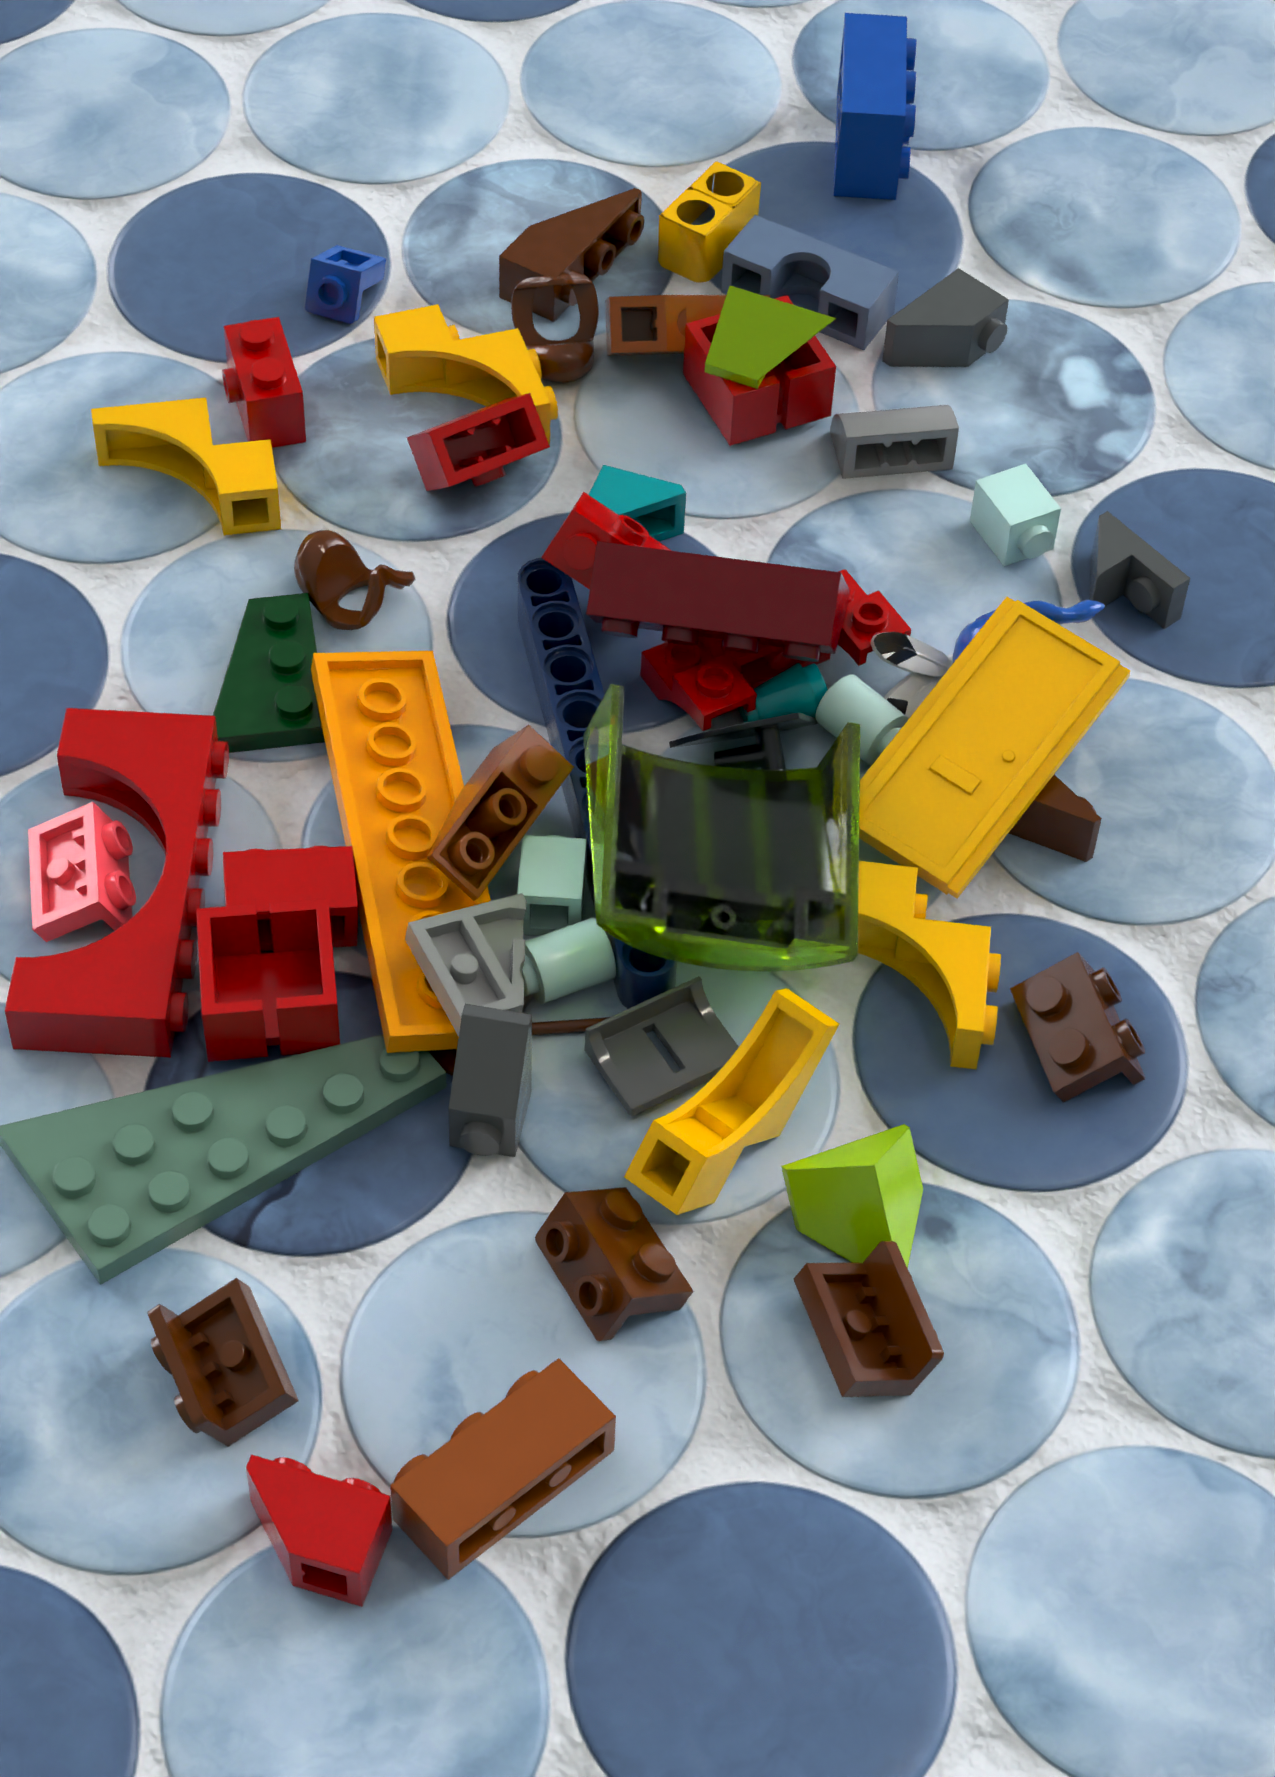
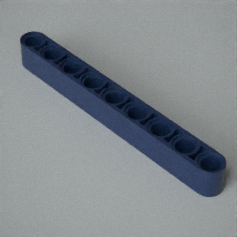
M537 558L528 561L518 572V624L550 744L574 766L562 783V789L575 838L587 839L585 875L597 920L602 925L613 950L616 963V976L613 980L616 992L622 1005L629 1009L675 987L677 947L572 578L543 558Z

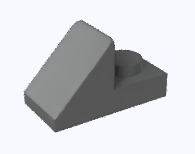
M1106 511L1101 514L1098 519L1091 554L1089 600L1098 601L1107 606L1124 595L1137 610L1147 614L1163 629L1181 619L1190 577L1110 512Z

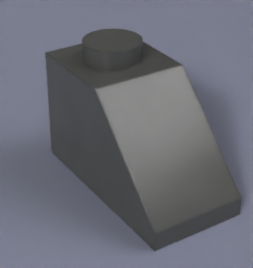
M958 268L887 320L882 361L890 367H968L984 354L997 350L1004 341L1007 334L1005 322L1009 299Z
M471 1004L464 1005L448 1108L450 1146L463 1148L470 1153L480 1156L499 1154L516 1157L531 1095L532 1014Z

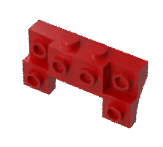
M843 569L838 572L842 573L850 590V595L838 645L860 666L866 663L867 653L873 651L871 646L873 635L884 632H898L910 636L911 628L880 591L867 595L848 571ZM699 636L697 646L664 642L642 651L640 676L658 700H668L677 704L689 714L702 731L711 728L712 718L741 706H743L747 713L755 710L757 694L753 690L754 688L796 663H800L802 667L813 663L818 665L830 660L831 654L820 652L818 662L800 661L783 657V647L759 644L757 654L740 653L722 649L723 639Z

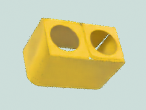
M715 161L659 215V264L663 268L694 282L711 280L723 268L724 250L751 218L759 214L761 182ZM713 178H714V188H713V193H712V185H713ZM710 205L713 207L715 215L711 221L702 225H692Z

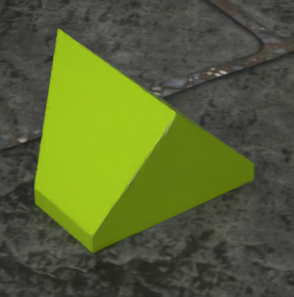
M729 285L707 355L704 372L758 389L769 371L836 318Z
M903 1124L781 1166L795 1228L799 1232L852 1263H863L881 1241H895L908 1269L923 1194V1185L910 1127Z

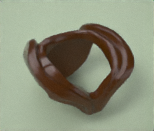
M564 274L556 279L551 276H539L520 281L512 293V321L514 328L519 329L527 350H536L540 361L542 379L566 383L582 378L590 371L594 361L593 339L598 324L599 307L593 282L582 274ZM571 285L577 299L580 314L578 331L574 336L565 340H548L536 331L533 324L532 311L535 290L538 287Z
M329 530L316 531L305 537L300 544L294 561V574L301 591L308 593L309 601L329 625L341 630H356L369 624L381 608L386 585L402 590L405 586H410L416 580L412 571L394 570L382 564L374 570L368 569L352 544L339 533ZM368 586L362 611L349 610L338 605L340 600L350 591Z

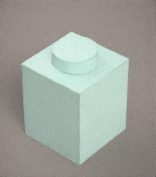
M1023 464L976 480L970 522L1002 565L1007 566L1027 558H1036L1054 549L1061 508L1028 465Z
M524 835L522 838L517 894L523 893L526 899L523 935L541 936L582 921L587 839L566 838L560 835Z

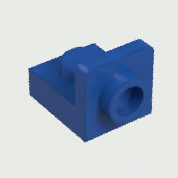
M339 245L311 258L305 302L306 311L345 323H354L359 319L363 291L384 279L386 258Z

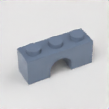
M754 215L724 250L721 293L727 295L729 285L756 294L770 295V298L773 299L790 294L813 296L819 300L818 313L836 318L822 329L820 333L865 350L894 313L899 271L766 218Z

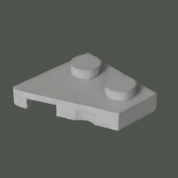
M523 893L408 923L405 941L458 1037L465 1004L522 1013L524 1005L522 969L525 961L523 923L526 912V899Z

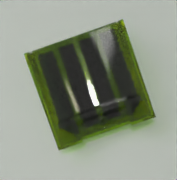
M610 684L584 733L597 925L618 940L646 953L672 961L708 968L771 972L813 969L853 962L858 956L860 724L848 722L818 766L813 768L744 769L697 764L655 755L622 744L625 689L624 686Z

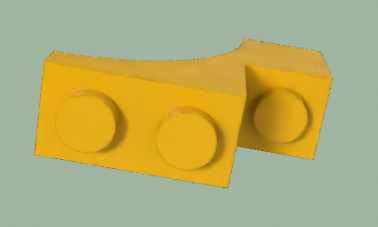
M438 304L374 317L376 360L390 395L410 392H434L462 397L487 407L508 398L531 393L548 443L550 444V420H555L558 417L556 397L551 386H543L538 354L535 349L527 350L518 328L460 339L456 326H447Z
M206 397L91 409L99 466L141 467L155 470L183 481L200 493L212 506L221 523L223 535L281 529L278 485L271 439L213 445Z
M841 859L831 948L865 955L882 962L909 979L929 999L944 1025L949 1042L950 1067L976 1070L981 1044H994L998 1007L986 1005L987 992L997 993L1001 966V954L989 953L991 927L925 919L928 895L916 893L918 867Z
M789 989L775 990L756 1024L717 1074L683 1105L665 1116L653 1120L624 1178L676 1215L715 1203L743 1148L781 1135L833 1038L839 1023Z

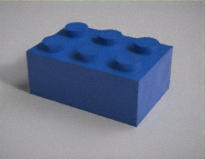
M845 13L836 101L833 196L896 200L898 179H908L911 148L902 147V145H909V138L914 135L916 105H913L916 86V71H914L916 39L907 38V16Z

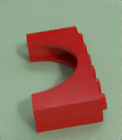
M66 708L57 751L63 794L65 796L96 800L130 815L155 837L163 849L166 859L160 880L148 901L128 922L111 934L89 945L64 953L39 957H15L5 1006L12 1048L17 1050L171 1058L175 1032H185L188 1022V994L182 992L183 980L194 979L196 972L197 943L196 940H190L192 927H197L196 909L205 908V890L199 888L200 876H210L212 872L213 840L212 838H207L208 827H218L220 822L221 792L220 789H215L216 778L226 779L229 764L228 742L218 741L216 717L211 715Z

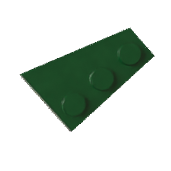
M308 593L248 600L213 712V716L216 717L218 741L228 742L229 753L325 742L311 674L313 653H317Z

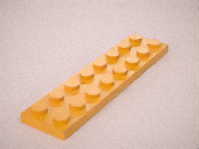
M433 650L313 653L311 674L345 845L353 847L358 911L386 1052L457 1049L459 1037L405 941L409 922L491 901L488 886L480 897L473 901L427 859L440 830L464 787Z

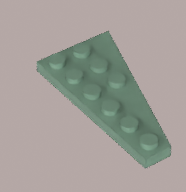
M381 1034L0 1125V1146L101 1285L447 1088L446 1072L429 1051L387 1053L384 1037Z

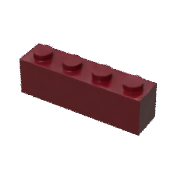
M597 541L586 614L595 623H602L601 632L608 635L637 638L638 629L640 628L662 631L661 640L673 644L697 646L698 637L701 636L723 639L721 648L729 651L757 654L759 644L783 647L782 656L785 658L818 662L820 652L835 654L849 602L850 590L841 572Z

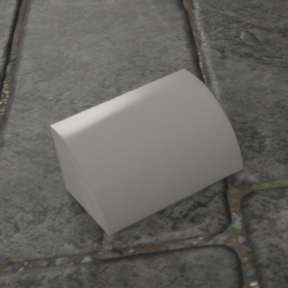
M949 405L835 414L832 418L830 434L842 479L953 469L959 426L955 414Z

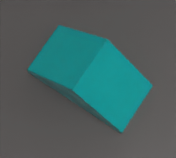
M607 465L602 466L589 496L616 514L634 519L648 531L649 536L658 542L684 534L686 491L682 485Z

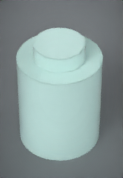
M853 674L847 675L834 683L825 693L816 710L817 723L870 766H872L909 719Z
M589 918L525 941V961L522 969L524 996L533 994L540 1004L614 979L616 976V963L611 944L602 925L595 918Z

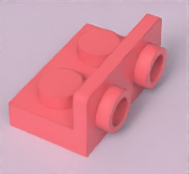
M91 802L28 829L32 930L46 942L101 919L115 931L132 918V906L136 903V894L130 880L128 856L132 854L133 846L129 833L118 820L113 821L94 802Z

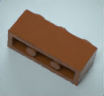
M560 1358L539 1373L536 1370L527 1372L511 1386L504 1400L485 1414L476 1412L468 1416L457 1426L447 1443L429 1456L421 1454L414 1457L400 1469L394 1479V1483L390 1485L392 1519L449 1580L614 1451L616 1416Z

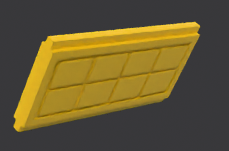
M1006 597L833 813V819L843 825L845 830L901 866L918 867V877L946 895L949 893L958 899L1130 677V670L1120 665L1119 660L1021 601H1014Z

